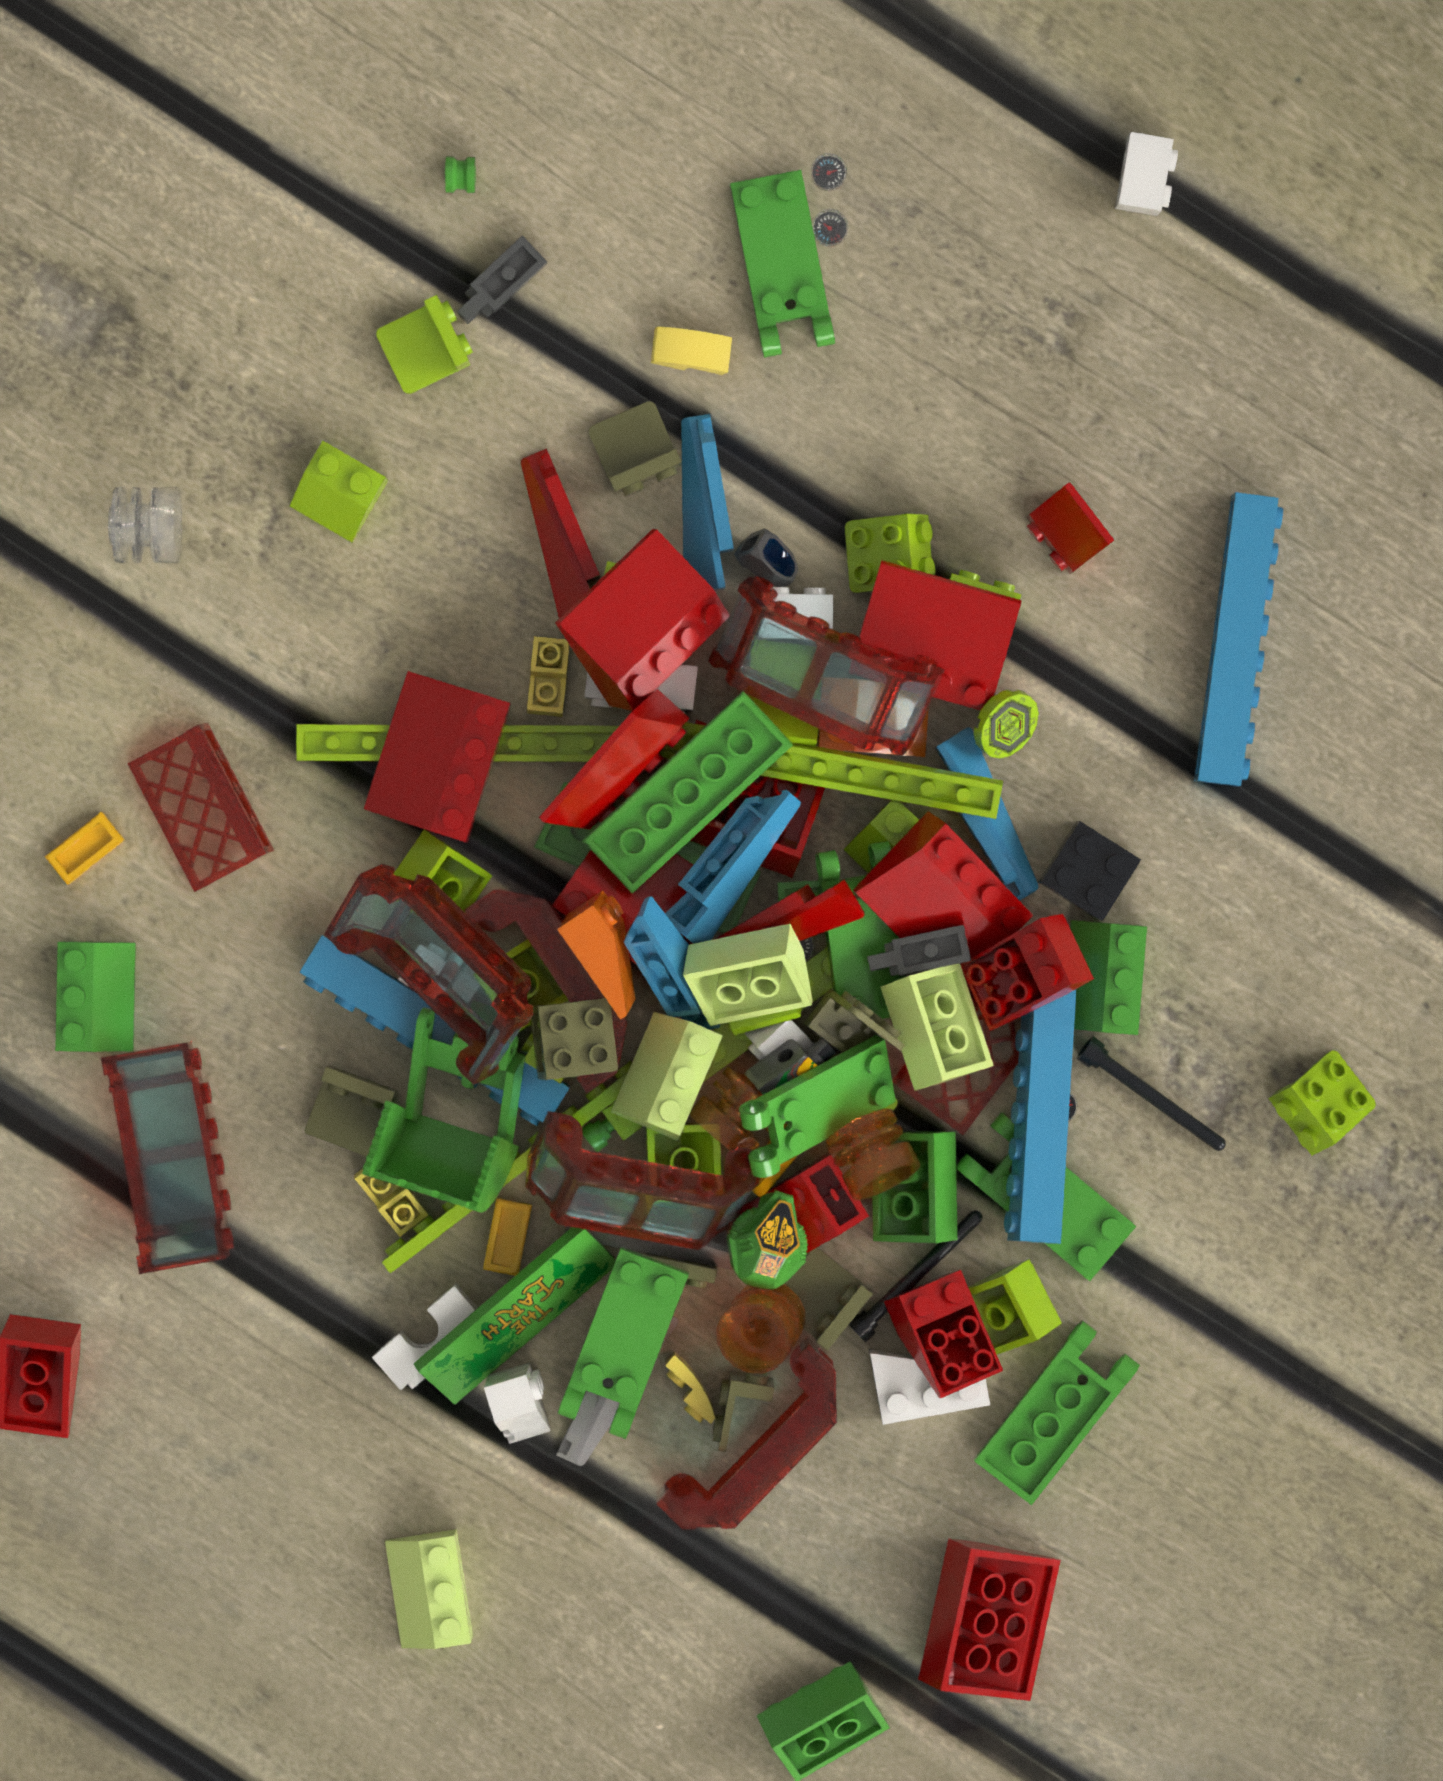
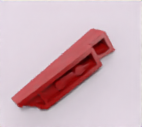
M546 448L521 460V467L558 617L561 618L590 589L588 582L600 578V574Z
M845 879L815 896L809 884L715 939L791 924L798 940L802 941L861 919L865 914Z

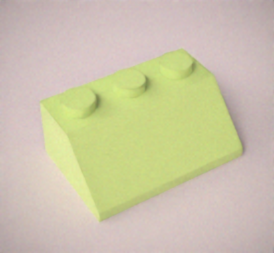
M791 924L688 945L683 976L710 1026L812 1006L813 999L804 950Z
M960 964L910 975L881 987L893 1027L901 1032L897 1039L905 1045L902 1054L914 1091L994 1066Z
M654 1012L611 1113L678 1141L723 1035L693 1022Z
M457 1529L385 1540L401 1648L438 1649L470 1644L473 1632Z

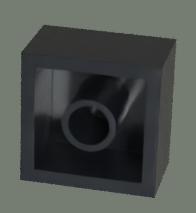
M1076 821L1038 883L1098 921H1103L1141 859L1083 822Z

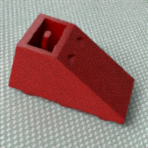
M1063 913L1039 918L971 958V961L961 964L964 977L990 1031L1063 997L1094 979Z
M830 1152L773 1186L766 1193L768 1194L776 1190L793 1195L797 1223L804 1226L803 1230H805L806 1238L808 1239L807 1253L869 1217ZM757 1196L738 1208L740 1214L742 1215L747 1209L758 1208L760 1197Z
M961 1270L940 1276L884 1301L899 1338L939 1399L1003 1371Z

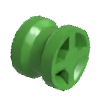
M446 156V193H454L457 189L465 190L467 193H475V157L456 160L454 156Z

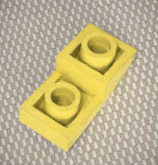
M656 327L654 330L651 363L679 370L693 368L724 375L728 373L732 337L696 330Z
M534 636L527 714L563 717L570 648L566 639Z
M363 1168L354 1175L355 1180L375 1203L378 1211L399 1237L428 1216L427 1211L411 1190L362 1174Z
M674 1351L665 1362V1366L669 1369L666 1375L679 1387L683 1388L686 1384L690 1387L683 1396V1401L688 1404L684 1408L685 1411L701 1423L703 1419H706L711 1424L716 1417L705 1387L692 1368Z

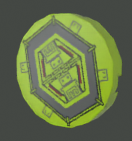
M1008 689L999 692L989 699L977 717L980 719L978 728L974 727L975 743L990 757L1001 759L1013 755L1028 742L1037 726L1039 715L1037 703L1022 690L1016 689L1017 691L1012 692Z

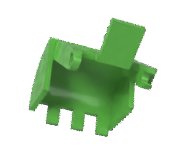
M475 1000L454 1034L452 1045L432 1039L435 1011L423 1007L416 1022L406 1107L403 1108L393 1102L385 1101L381 1118L378 1121V1127L375 1130V1136L372 1139V1145L369 1148L366 1162L363 1165L362 1174L482 1213L492 1205L500 1193L519 1149V1146L513 1144L525 1055L517 1053L518 1036L509 1034L508 1041L503 1040L499 1060L492 1058L493 1049L500 1037H503L504 1030H507L508 1023L494 1005ZM428 1067L462 1077L461 1084L467 1089H473L474 1082H478L503 1090L497 1136L494 1135L491 1138L423 1116L422 1110Z

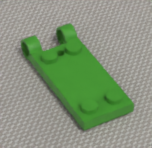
M802 170L730 183L764 358L782 354L776 326L777 323L811 317L817 347L835 344ZM788 300H793L796 303V307L792 310L787 309L785 303Z
M888 841L868 845L871 870L891 850ZM835 850L816 853V869L820 893L844 879L839 880L840 864ZM867 875L845 879L853 894V889ZM859 897L856 899L864 911V917L825 932L833 991L840 996L844 991H847L882 1019L890 1018L881 987L902 979L906 975L891 976L889 968L870 971L867 956L886 953L884 944L899 938Z
M875 1035L770 1092L743 1103L739 1107L742 1127L744 1129L755 1131L768 1126L771 1143L752 1150L748 1155L753 1176L766 1178L777 1174L780 1171V1164L896 1102L885 1039Z
M1001 1112L990 1126L1010 1142L1014 1138V1123ZM1009 1152L991 1173L966 1153L956 1165V1169L1002 1208L1009 1211L1010 1196L1007 1195L1006 1183L1010 1175L1009 1168L1012 1166ZM1066 1167L1061 1244L1046 1245L1087 1280L1091 1281L1136 1226Z
M624 1247L620 1248L557 1414L575 1420L585 1391L592 1392L619 1403L608 1433L623 1439L627 1438L689 1272ZM605 1378L613 1380L611 1387L604 1386L603 1380Z
M1083 1320L1072 1330L1062 1347L974 1458L977 1464L1030 1505L1039 1497L1121 1390L1132 1379L1140 1366L1127 1354H1123L1113 1365L1108 1376L1104 1378L1080 1360L1078 1357L1088 1347L1097 1333L1096 1330ZM1079 1375L1087 1376V1382L1085 1384H1079L1077 1382V1378Z

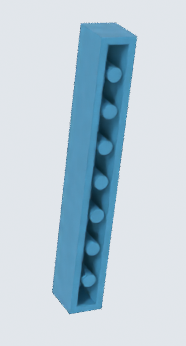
M1238 492L1231 495L1194 781L1238 787L1241 786L1242 780H1247L1249 776L1250 759L1245 758L1246 745L1253 743L1255 723L1250 722L1251 708H1257L1260 687L1254 686L1256 672H1262L1264 664V651L1259 650L1261 636L1266 637L1268 632L1269 615H1264L1265 600L1271 601L1274 579H1268L1270 564H1276L1279 548L1278 543H1273L1275 528H1281L1283 519V507H1278L1279 498Z
M327 935L321 936L300 970V973L306 976L303 981L306 985L320 993L324 989L337 995L334 1002L351 1012L354 1011L355 1007L368 1014L365 1021L381 1031H384L387 1026L399 1033L396 1040L412 1050L417 1018L423 1007L435 1011L432 1039L452 1045L453 1036L463 1019H458ZM499 1041L492 1052V1058L499 1060L502 1045ZM524 1062L518 1104L522 1111L519 1115L536 1126L539 1125L540 1121L547 1125L571 1086L564 1081L560 1084L553 1079H538L537 1069ZM474 1082V1088L478 1086V1082ZM481 1084L491 1090L488 1095L491 1099L499 1104L502 1103L503 1090Z
M1076 990L1021 1016V1027L1016 1034L1015 1046L1016 1050L1019 1051V1060L1013 1073V1084L1017 1087L1016 1102L1013 1103L1011 1108L1014 1138L1011 1139L1008 1150L1009 1158L1012 1160V1172L1008 1176L1006 1183L1007 1195L1010 1196L1009 1211L1006 1212L1004 1218V1229L1008 1233L1007 1241L1061 1244Z

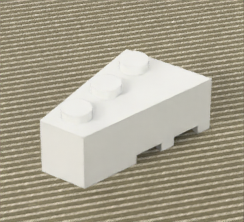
M868 1348L883 1425L990 1405L986 1379L939 1399L911 1354H898Z
M529 1362L488 1376L484 1390L496 1426L500 1431H503L505 1438L507 1437L510 1444L551 1431L541 1400L543 1399L542 1395L545 1388L539 1369L533 1371Z

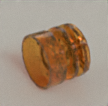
M727 1066L722 1074L733 1083L732 1087L728 1089L716 1080L713 1086L722 1096L721 1100L716 1102L703 1095L693 1106L689 1115L728 1150L746 1162L749 1153L758 1148L760 1142L750 1130L742 1127L739 1107L743 1103L754 1100L763 1094L745 1074L734 1071ZM768 1126L762 1130L768 1132Z
M892 1109L877 1110L860 1116L837 1130L825 1142L829 1154L835 1155L833 1162L836 1167L852 1165L842 1175V1180L853 1200L859 1201L881 1194L905 1181L920 1168V1162L910 1143L901 1142L893 1144L901 1137L903 1129L901 1125L894 1124L896 1116Z
M746 1285L723 1313L717 1326V1344L722 1355L734 1367L747 1373L763 1374L775 1370L787 1358L792 1347L795 1346L801 1337L805 1327V1309L800 1298L786 1285H781L775 1289H760Z

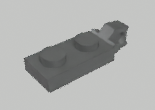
M522 235L470 284V288L465 292V295L470 300L457 311L458 315L467 324L481 312L486 317H489L493 312H497L548 264L547 261Z
M964 925L894 939L892 942L884 944L886 953L867 956L870 971L889 968L891 976H904L971 961Z

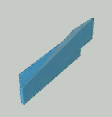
M710 414L687 417L681 421L683 557L707 581L714 591L726 588L720 553L734 551L711 416Z
M970 727L963 729L935 747L949 771L993 779L982 751L975 743L973 730ZM1001 796L996 819L958 812L1001 882L1019 901L1039 888Z
M783 790L781 795L764 799L759 796L746 798L678 884L687 893L665 914L677 930L692 943L709 941L713 938L800 807L801 802L789 791Z
M653 897L645 898L626 934L625 946L668 1016H681L683 1020L693 1022L707 1029L720 1028L721 1024L709 1025L683 976L689 944Z

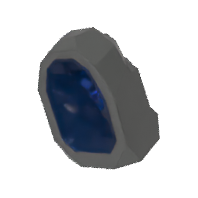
M765 528L751 533L741 542L734 554L742 567L749 569L762 582L768 581L776 587H787L793 583L798 572L797 562L792 551L777 535Z

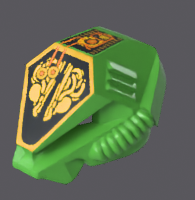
M776 1190L765 1194L760 1198L758 1208L747 1209L733 1222L729 1230L730 1233L726 1237L730 1263L735 1275L744 1284L760 1289L778 1288L786 1283L806 1262L808 1239L806 1238L805 1230H803L804 1226L797 1223L793 1195Z

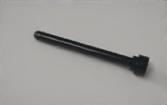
M1092 1036L1082 1047L1076 1059L1086 1067L1102 1068L1214 1150L1221 1151L1225 1148L1226 1141L1224 1138L1108 1056L1109 1051L1104 1048L1105 1044L1096 1037Z
M978 1210L971 1211L957 1225L958 1240L938 1243L867 1312L863 1310L860 1314L857 1313L849 1323V1326L865 1343L876 1334L874 1330L879 1326L877 1322L888 1312L884 1301L911 1290L981 1223L983 1219L982 1213Z

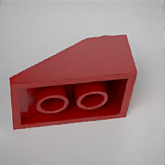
M1071 482L1063 486L1026 517L1030 522L1026 526L1038 543L1043 540L1052 550L1048 556L1061 572L1066 569L1069 574L1073 573L1114 541V538Z
M9 1315L0 1335V1429L61 1438L69 1437L80 1359L81 1324Z

